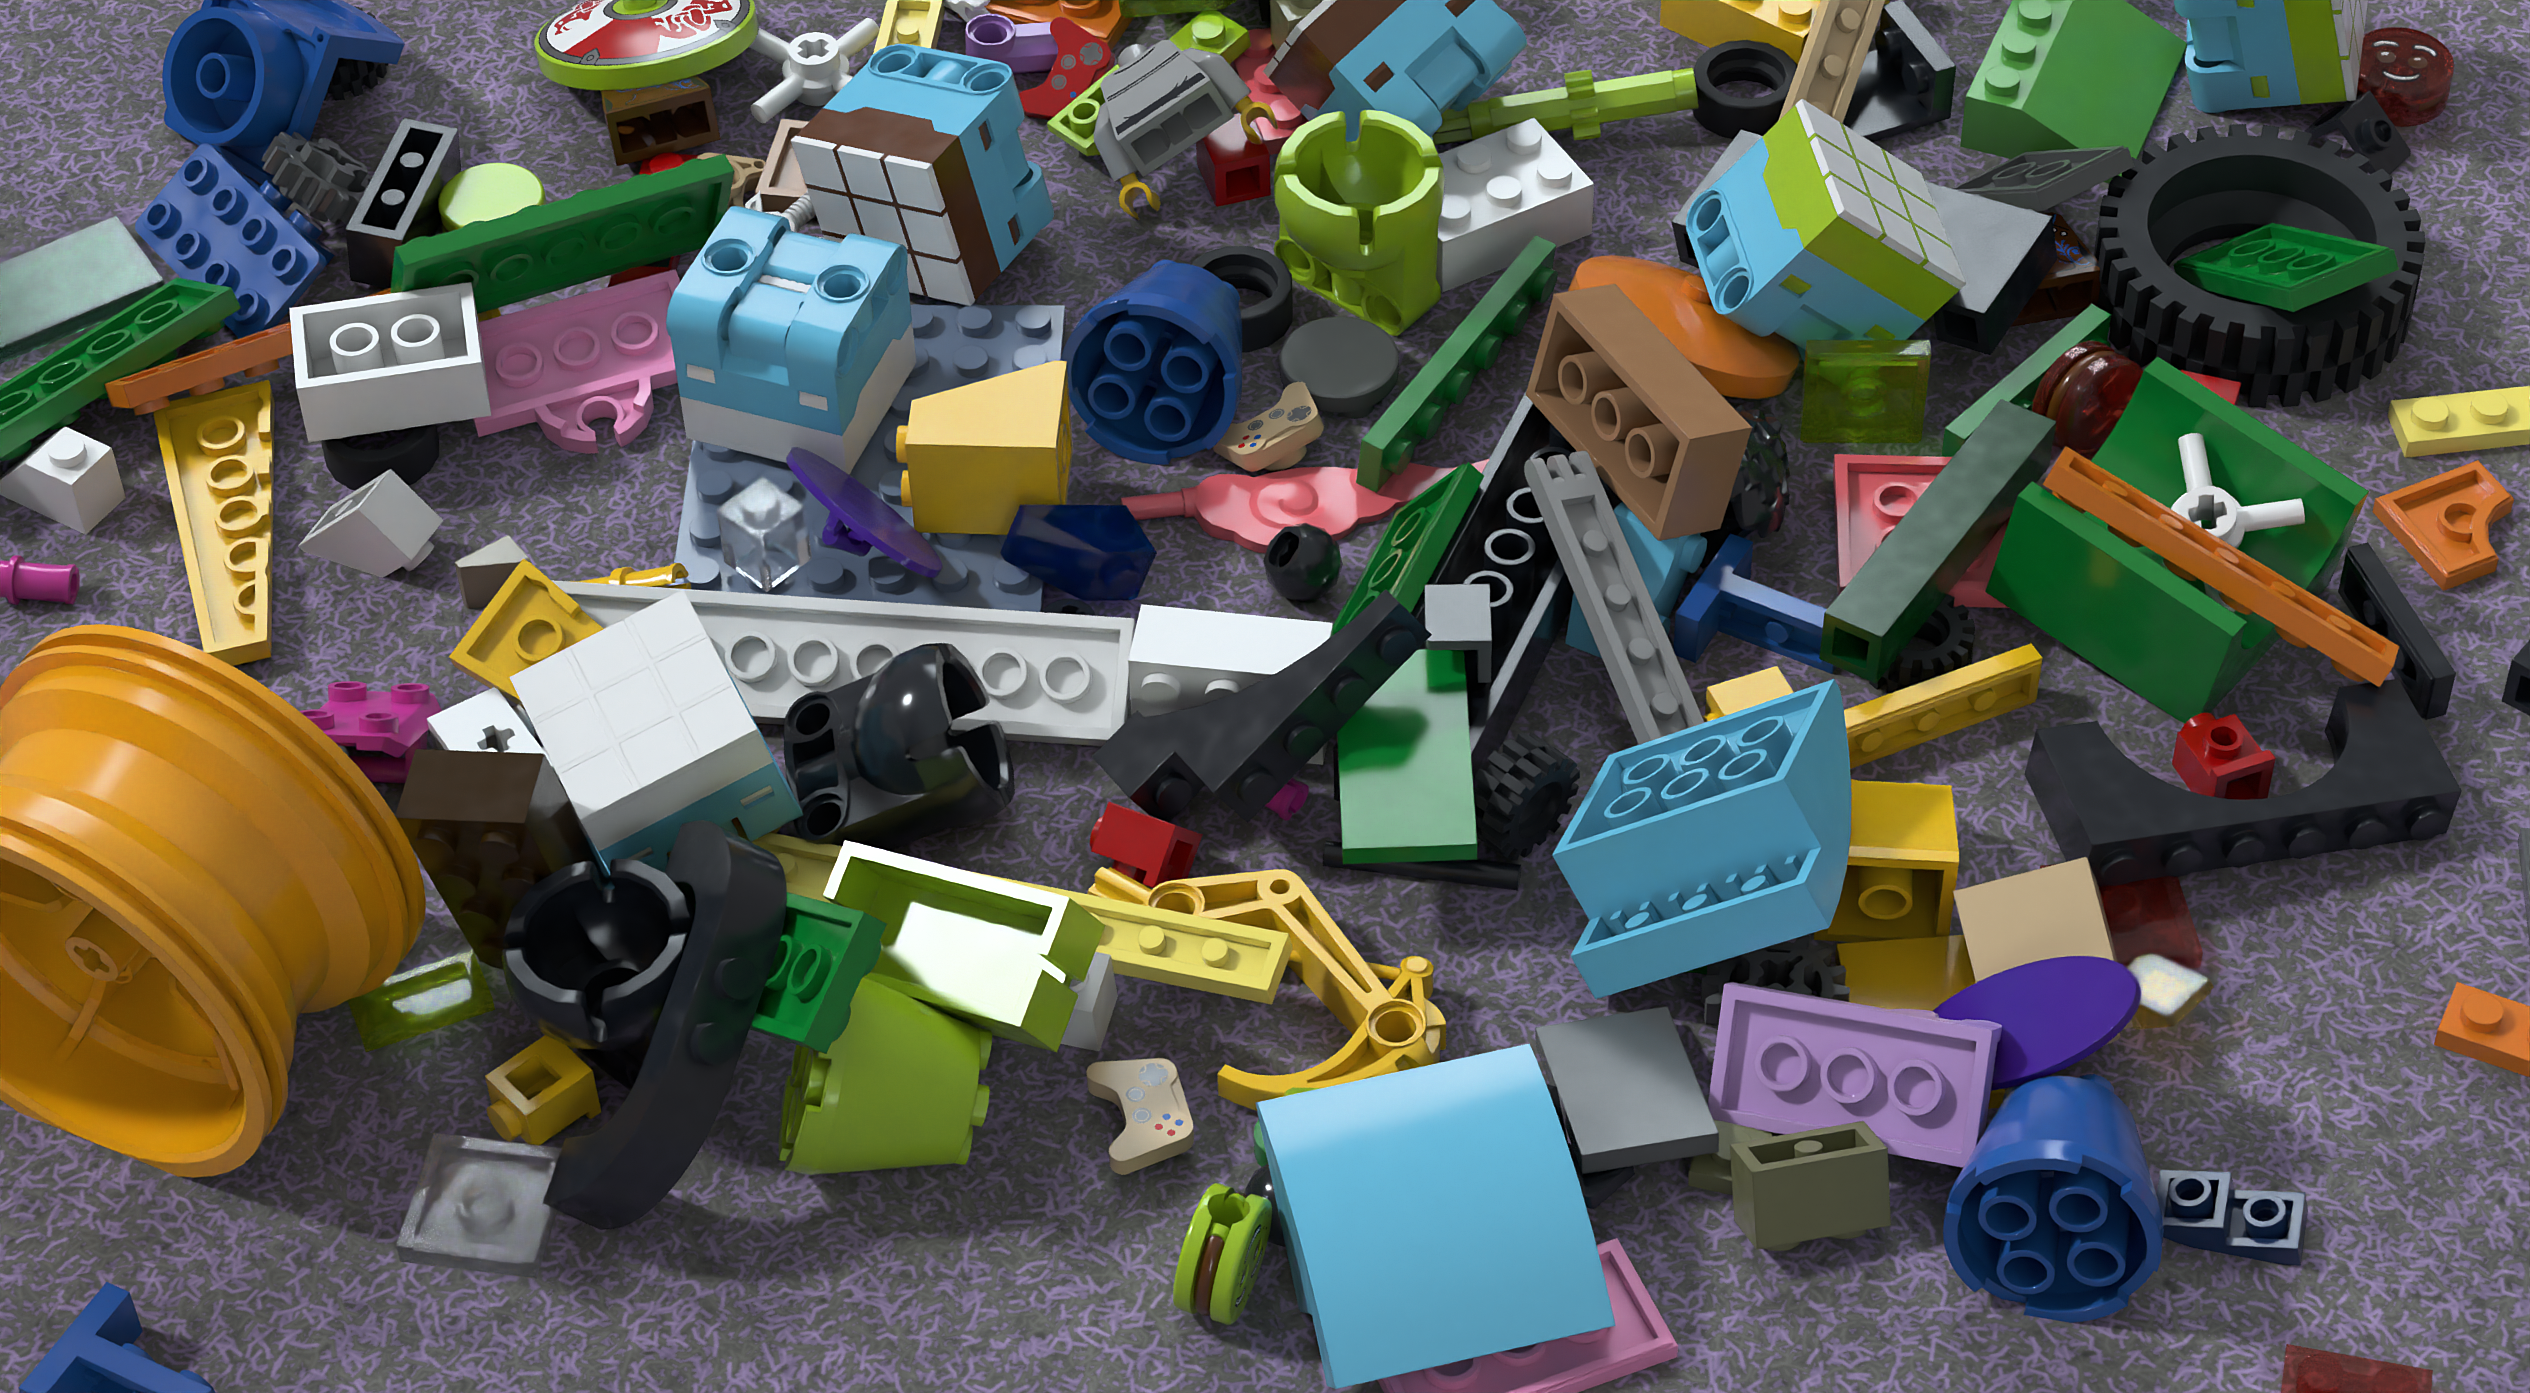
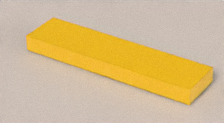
M2030 643L1845 709L1850 769L2035 703L2038 694L2042 656Z

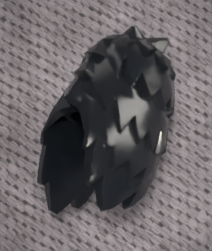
M1740 404L1733 407L1752 427L1720 529L1700 533L1701 537L1707 539L1706 552L1700 564L1702 569L1708 567L1730 533L1744 538L1757 530L1759 536L1765 538L1772 532H1778L1781 528L1785 508L1789 505L1790 493L1787 479L1790 477L1788 468L1790 464L1786 444L1780 436L1782 424L1775 418L1773 413L1764 414L1758 409L1744 410L1743 405Z

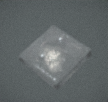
M434 1133L396 1244L400 1262L537 1279L558 1210L542 1202L562 1148Z

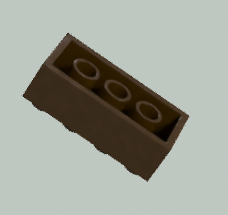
M415 750L395 817L479 962L503 969L501 959L504 949L503 940L512 909L534 884L559 869L580 862H594L601 885L606 889L615 888L608 871L545 753Z

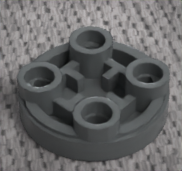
M1338 316L1311 321L1292 332L1284 341L1280 351V378L1283 384V391L1289 384L1303 382L1317 410L1341 413L1343 416L1351 419L1363 418L1369 415L1374 409V404L1384 399L1392 391L1399 376V353L1392 337L1379 326L1358 318Z

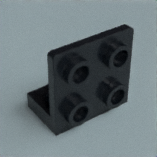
M1903 0L1884 4L1881 11L1880 29L1875 34L1877 50L1867 52L1843 121V125L1871 142L1951 118L1956 64Z

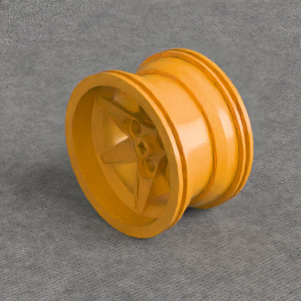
M105 624L79 625L65 628L46 636L36 644L0 687V1100L21 1114L178 1177H208L230 1172L243 1165L257 1151L265 1137L277 1125L285 1110L288 1098L287 1074L293 1059L297 1017L300 1013L327 1010L340 1005L348 999L365 995L380 987L393 974L399 963L413 948L422 931L426 908L424 883L418 861L394 813L361 769L310 719L257 680L204 651L153 632Z

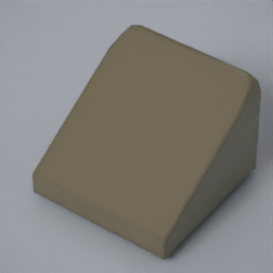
M509 535L455 562L463 604L468 609L487 607L522 559L532 564L530 558Z

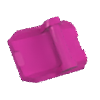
M341 681L328 685V701L319 709L302 710L300 712L318 726L338 746H356V750L383 751L393 756H348L361 769L370 782L406 783L415 750L427 749L429 729L427 718L442 712L435 695L429 693V686L425 684H397L391 687V692L367 691V684L363 682ZM405 752V758H399Z

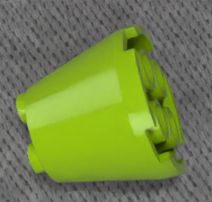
M865 976L862 977L850 1003L851 1015L848 1025L842 1035L831 1043L827 1054L799 1045L795 1046L791 1076H786L779 1128V1160L786 1161L784 1170L816 1175L953 1163L966 1165L972 1144V1125L981 1127L988 1109L989 1086L978 1084L979 1070L984 1071L988 1064L992 1046V1031L977 1028Z

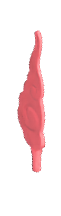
M1489 459L1471 465L1482 473ZM1409 463L1401 475L1393 473L1377 493L1356 483L1358 468L1302 467L1276 471L1257 477L1238 474H1218L1207 477L1195 487L1181 488V491L1122 497L1121 513L1123 522L1184 515V518L1194 517L1201 528L1210 536L1234 541L1254 552L1266 553L1270 541L1284 527L1301 523L1324 528L1335 541L1349 535L1358 524L1381 520L1396 508L1403 507L1458 467L1440 468Z

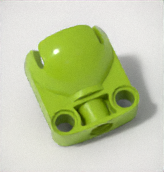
M1363 110L1359 116V137L1356 141L1350 142L1346 140L1347 125L1345 113L1337 111L1322 114L1299 126L1284 143L1278 154L1274 172L1275 204L1280 214L1279 240L1274 245V255L1284 261L1292 274V279L1298 284L1357 317L1379 326L1389 335L1398 336L1435 306L1441 298V289L1436 279L1438 224L1442 213L1445 190L1443 164L1432 139L1411 121L1384 111Z

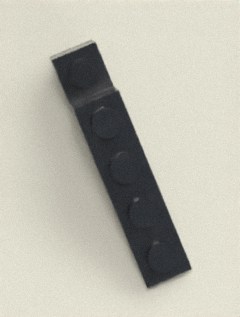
M1385 589L1350 623L1316 649L1281 671L1239 692L1200 706L1147 717L1136 711L1092 758L1128 798L1149 816L1170 822L1207 785L1217 797L1248 823L1432 634Z

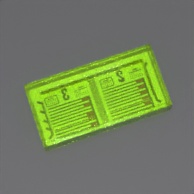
M473 950L390 976L380 987L373 991L347 1000V1005L365 1052L495 1010L491 992Z

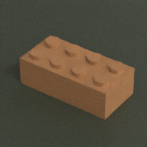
M1616 284L1554 294L1526 396L1577 452H1588L1597 474L1658 541L1720 529L1752 427Z

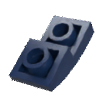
M2160 1170L2156 1196L2163 1218L2164 1238L2196 1249L2276 1264L2301 1266L2308 1215L2305 1192L2234 1190L2231 1172Z

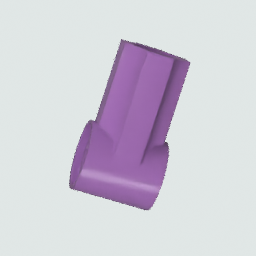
M983 14L972 18L966 25V55L1005 63L1012 69L1013 76L1021 73L1051 71L1057 58L1058 46L1050 32L1051 22L1014 25L1005 16Z

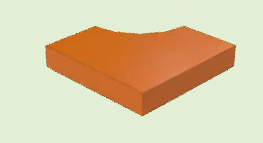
M2477 460L2375 498L2372 512L2439 587L2445 591L2496 571L2499 557L2489 542V530L2494 522L2511 512L2514 498Z

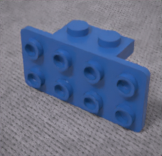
M208 143L201 144L135 223L136 232L180 278L232 288L241 309L226 317L224 321L239 339L276 327L290 310L289 308L293 307L335 256L318 239L323 233L321 227L300 210L296 209L293 213L288 210L294 201L284 197L279 187L269 180H266L262 186H259L241 174L216 148Z

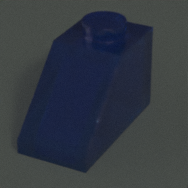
M1020 505L1000 554L1004 561L1083 601L1132 600L1138 597L1157 551L1126 505Z

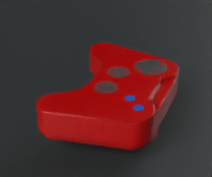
M1062 16L1056 17L1050 24V32L1057 43L1058 54L1047 79L1040 86L1019 93L1025 116L1051 120L1114 66L1115 55L1105 42Z

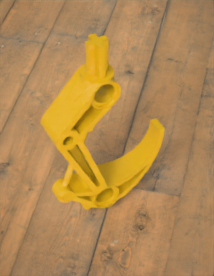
M1101 867L1095 873V883L1088 889L1087 894L1289 933L1293 949L1287 965L1353 1034L1345 1046L1326 1061L1307 1070L1292 1074L1257 1075L1237 1070L1225 1064L1217 1074L1219 1096L1235 1104L1257 1111L1255 1102L1283 1097L1285 1092L1291 1088H1325L1439 1063L1440 1050L1446 1049V1021L1440 1010L1428 1000L1433 993L1434 966L1432 963L1420 956L1404 958L1400 963V968L1365 962L1306 884L1294 872L1286 869H1273L1171 880L1161 883L1153 889L1111 867L1108 869ZM1378 978L1393 980L1394 983L1386 990Z

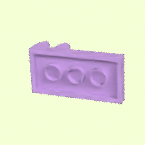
M1734 982L1726 983L1723 988L1708 1108L1712 1118L1715 1120L1784 1135L1864 1121L1888 1148V1154L1964 1167L1986 1129L1997 1042L2001 1038L2002 1025L1986 1020L1939 1018L1938 1014L1928 1010L1885 1009Z

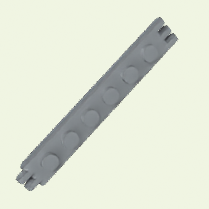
M1579 451L1571 453L1569 462L1563 454L1550 456L1547 459V466L1542 458L1527 460L1524 466L1525 477L1638 744L1640 745L1705 723L1588 452Z

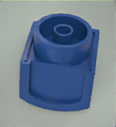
M204 0L201 9L191 14L177 28L165 54L162 84L167 107L164 113V121L169 128L198 146L204 143L210 144L236 169L260 184H263L266 180L272 182L274 175L263 169L265 162L261 160L274 137H278L280 132H285L292 136L293 132H297L306 140H310L338 59L345 58L397 65L405 43L387 26L343 0Z

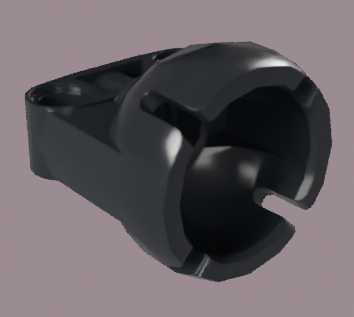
M948 643L922 644L893 657L876 673L827 693L820 691L807 693L797 699L789 708L784 722V758L787 783L803 813L802 816L793 820L796 831L802 839L817 845L832 844L837 846H843L846 840L891 851L944 829L971 827L991 819L1011 802L1015 794L1014 769L1008 743L1000 723L993 720L963 733H954L951 729L953 720L980 710L990 702L989 695L981 679L967 658L955 646Z
M612 859L610 861V879L615 887L613 889H606L601 885L594 862L586 861L568 865L534 884L512 909L504 935V949L501 958L505 981L511 999L529 1021L544 1035L577 1049L631 1091L643 1065L689 939L695 917V908L693 903L664 872L637 860Z

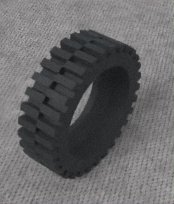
M2230 124L2227 137H2218L2214 126L2199 128L2196 142L2193 143L2190 142L2183 132L2170 136L2167 151L2157 143H2154L2143 149L2142 162L2132 157L2135 167L2122 172V177L2114 176L2110 181L2107 195L2104 194L2100 206L2094 257L2098 260L2100 268L2099 282L2101 286L2098 308L2111 314L2109 341L2117 350L2130 345L2128 360L2139 369L2158 356L2180 371L2185 370L2240 382L2239 393L2248 394V407L2266 408L2268 395H2279L2282 407L2299 406L2301 394L2305 391L2309 392L2315 403L2331 399L2334 383L2346 394L2359 387L2361 374L2369 380L2380 374L2383 361L2391 363L2398 354L2400 343L2404 344L2425 256L2423 254L2426 243L2425 232L2419 231L2421 225L2420 215L2417 209L2408 210L2410 197L2403 188L2391 191L2393 177L2385 170L2380 169L2368 175L2370 159L2358 152L2348 160L2341 158L2342 144L2327 139L2320 149L2310 145L2311 133L2296 130L2293 140L2278 138L2279 127L2263 125L2261 136H2248L2246 124ZM2276 223L2389 247V249H2394L2399 270L2292 312L2272 306L2245 304L2218 297L2190 284L2168 266L2182 252L2202 242L2224 237H2238L2268 224Z

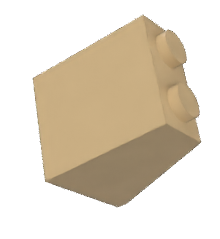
M2087 857L1953 891L1976 983L2002 971L2050 958L2094 956L2117 962L2099 887ZM2132 1019L2124 1029L2133 1027ZM2118 1033L2107 1044L2115 1042L2118 1039H2120V1033Z

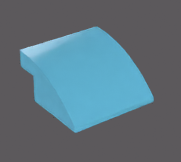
M1835 679L1608 755L1552 854L1590 920L1575 946L1571 958L1595 999L1830 927L1840 900L1847 869L1851 835L1852 797L1850 757L1841 691Z
M1530 1044L1255 1102L1300 1312L1311 1314L1313 1317L1327 1386L1334 1389L1616 1326L1596 1241L1576 1170L1551 1095Z

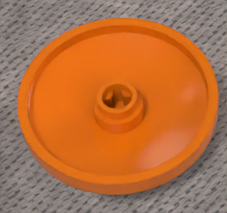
M1597 256L1583 261L1578 266L1568 291L1616 284L1721 395L1748 399L1769 398L1781 394L1789 386L1799 363V354L1794 343L1775 332L1763 337L1757 336L1718 314L1713 308L1703 277L1666 264L1627 256Z

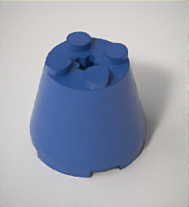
M1161 260L1155 263L1151 269L1094 306L1081 318L1066 342L1061 361H1067L1069 398L1080 417L1087 424L1085 432L1093 440L1121 457L1136 462L1156 465L1169 464L1172 458L1191 455L1205 448L1210 450L1220 441L1237 412L1242 395V317L1239 308L1240 296L1235 287L1228 282L1220 280L1217 276L1203 268L1185 263H1176L1171 260Z
M2086 1074L2078 1078L2050 1076L2009 1087L2003 1096L2002 1104L1952 1186L1947 1200L1943 1225V1240L1948 1259L1957 1275L1973 1292L1983 1288L2000 1299L2025 1303L2024 1315L2069 1323L2105 1317L2128 1306L2129 1296L2148 1280L2153 1271H2158L2164 1233L2160 1206L2133 1115L2125 1103L2114 1094V1087L2111 1082L2096 1074Z

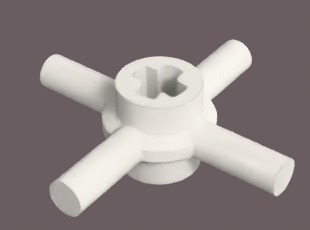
M866 18L837 41L828 34L812 32L798 36L790 44L759 28L758 35L749 48L783 65L784 81L751 105V112L754 118L760 123H766L796 99L806 105H826L853 78L850 76L848 60L878 37L880 29L876 22Z
M2191 433L2178 439L2187 493L2182 495L2173 504L2171 510L2200 527L2201 520H2210L2212 522V529L2205 530L2236 549L2241 544L2245 532L2305 523L2304 507L2301 498L2241 507L2237 500L2225 490L2212 486L2203 435ZM2204 582L2206 595L2234 613L2235 610L2224 603L2219 597L2220 591Z

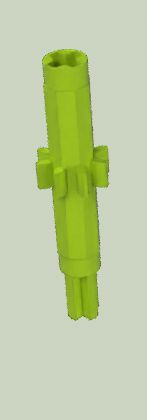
M1693 68L1669 70L1593 82L1591 69L1564 73L1566 87L1475 101L1459 112L1454 109H1447L1441 115L1442 125L1433 134L1432 141L1435 146L1469 140L1474 141L1535 118L1547 132L1572 129L1574 140L1600 138L1599 124L1698 108Z

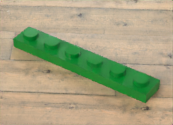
M1535 236L1363 437L1357 470V484L1377 493L1393 473L1401 475L1407 468L1414 448L1423 438L1430 440L1435 435L1442 422L1444 412L1452 403L1459 405L1465 399L1473 378L1480 369L1487 371L1492 367L1506 338L1509 335L1516 337L1521 332L1528 319L1530 309L1537 301L1543 304L1548 300L1558 278V272L1552 269L1556 244Z

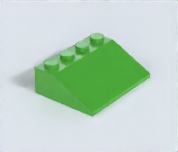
M2012 0L1966 95L1960 147L2012 159L2022 153L2033 151L2124 146L2129 148L2131 157L2138 160L2186 53L2187 43L2125 0ZM2110 178V179H2108V180H2106V181H2104V182L2110 183V181L2112 180V178Z

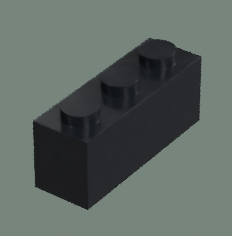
M406 118L402 119L345 229L350 281L391 288L395 247L404 245L417 237L435 236L442 222L438 208L441 190L452 177L461 172L459 132L457 128Z

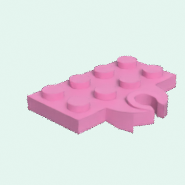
M676 269L479 322L491 416L472 418L478 437L537 422L547 439L562 449L586 454L598 453L596 433L587 425L595 419L606 417L616 420L613 427L616 441L620 447L631 443L647 428L653 413L652 390L678 383L671 337L668 335L666 328L669 302L680 283Z

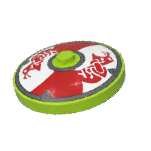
M585 0L560 12L546 22L536 34L534 46L541 72L548 79L558 84L587 90L634 89L685 79L726 63L753 43L758 35L759 24L753 0Z

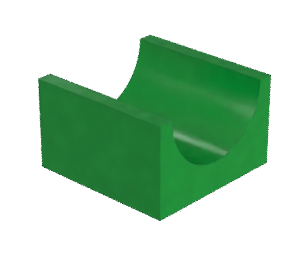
M2157 356L2144 369L2125 411L2091 462L2171 509L2173 504L2182 495L2187 493L2178 439L2191 433L2202 434L2212 486L2225 490L2237 500L2241 507L2302 499L2305 514L2304 524L2245 532L2243 540L2237 549L2318 597L2332 579L2369 491ZM2032 481L2017 497L1985 592L2178 721L2185 724L2195 715L2210 713L2281 637L2275 631V624L2255 612L2247 615L2235 610L2233 613L2206 595L2205 585L2202 580L2197 578L2195 581H2189L2179 577L2163 563L2164 557L2145 546L2132 547L2109 532L2108 524L2087 511L2084 514L2080 513ZM2201 520V528L2212 529V522L2210 520Z

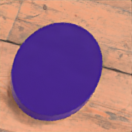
M793 447L786 457L788 466L806 489L830 511L826 520V526L822 531V541L824 544L859 557L867 555L871 547L874 546L896 562L920 575L929 578H936L943 568L939 556L928 542L894 509L856 479L822 457L798 447ZM845 525H847L853 531L848 532Z
M2066 956L2035 961L1994 974L1953 995L1932 1012L1938 1014L1939 1018L1986 1020L2002 1025L2001 1038L1997 1042L1991 1091L2018 1086L2046 1077L2079 1062L2103 1047L2121 1032L2133 1018L2141 1002L2142 990L2135 975L2116 961L2094 956Z

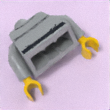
M1161 40L1149 49L1140 44L1126 47L1118 57L1119 69L1103 79L1100 86L1105 103L1099 108L1094 130V142L1113 181L1120 180L1123 189L1119 195L1120 207L1128 215L1139 220L1138 214L1133 207L1134 200L1138 195L1145 193L1149 204L1156 211L1160 209L1161 203L1159 196L1154 190L1138 181L1135 172L1139 170L1144 177L1234 118L1235 116L1231 111L1234 107L1241 114L1240 120L1247 139L1252 143L1261 144L1259 136L1250 127L1254 119L1258 117L1267 118L1276 130L1278 125L1271 107L1263 102H1253L1248 95L1252 91L1221 55L1194 48L1181 51L1170 40Z

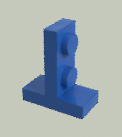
M1730 533L1675 614L1673 647L1675 655L1696 663L1717 631L1833 674L1837 667L1819 659L1824 613L1827 608L1774 590L1766 585L1750 581L1753 542Z
M109 1282L104 1284L19 1387L20 1393H215L213 1387L200 1375L189 1370H182L180 1373H177L156 1363L143 1349L133 1345L143 1330L131 1294Z

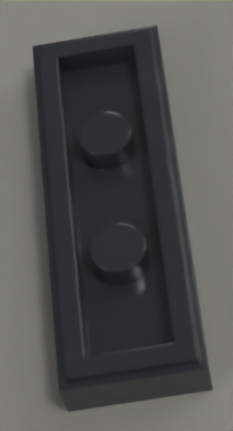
M2369 543L2348 547L2338 593L2358 622L2399 646L2394 666L2390 672L2395 679L2400 680L2419 716L2428 720L2446 715L2456 672Z

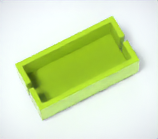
M846 840L823 894L824 898L835 905L863 911L887 923L880 939L881 953L871 972L865 977L977 1028L991 1030L994 1036L1056 1053L1079 996L1069 988L1072 979L1080 982L1085 981L1106 926L1070 897Z

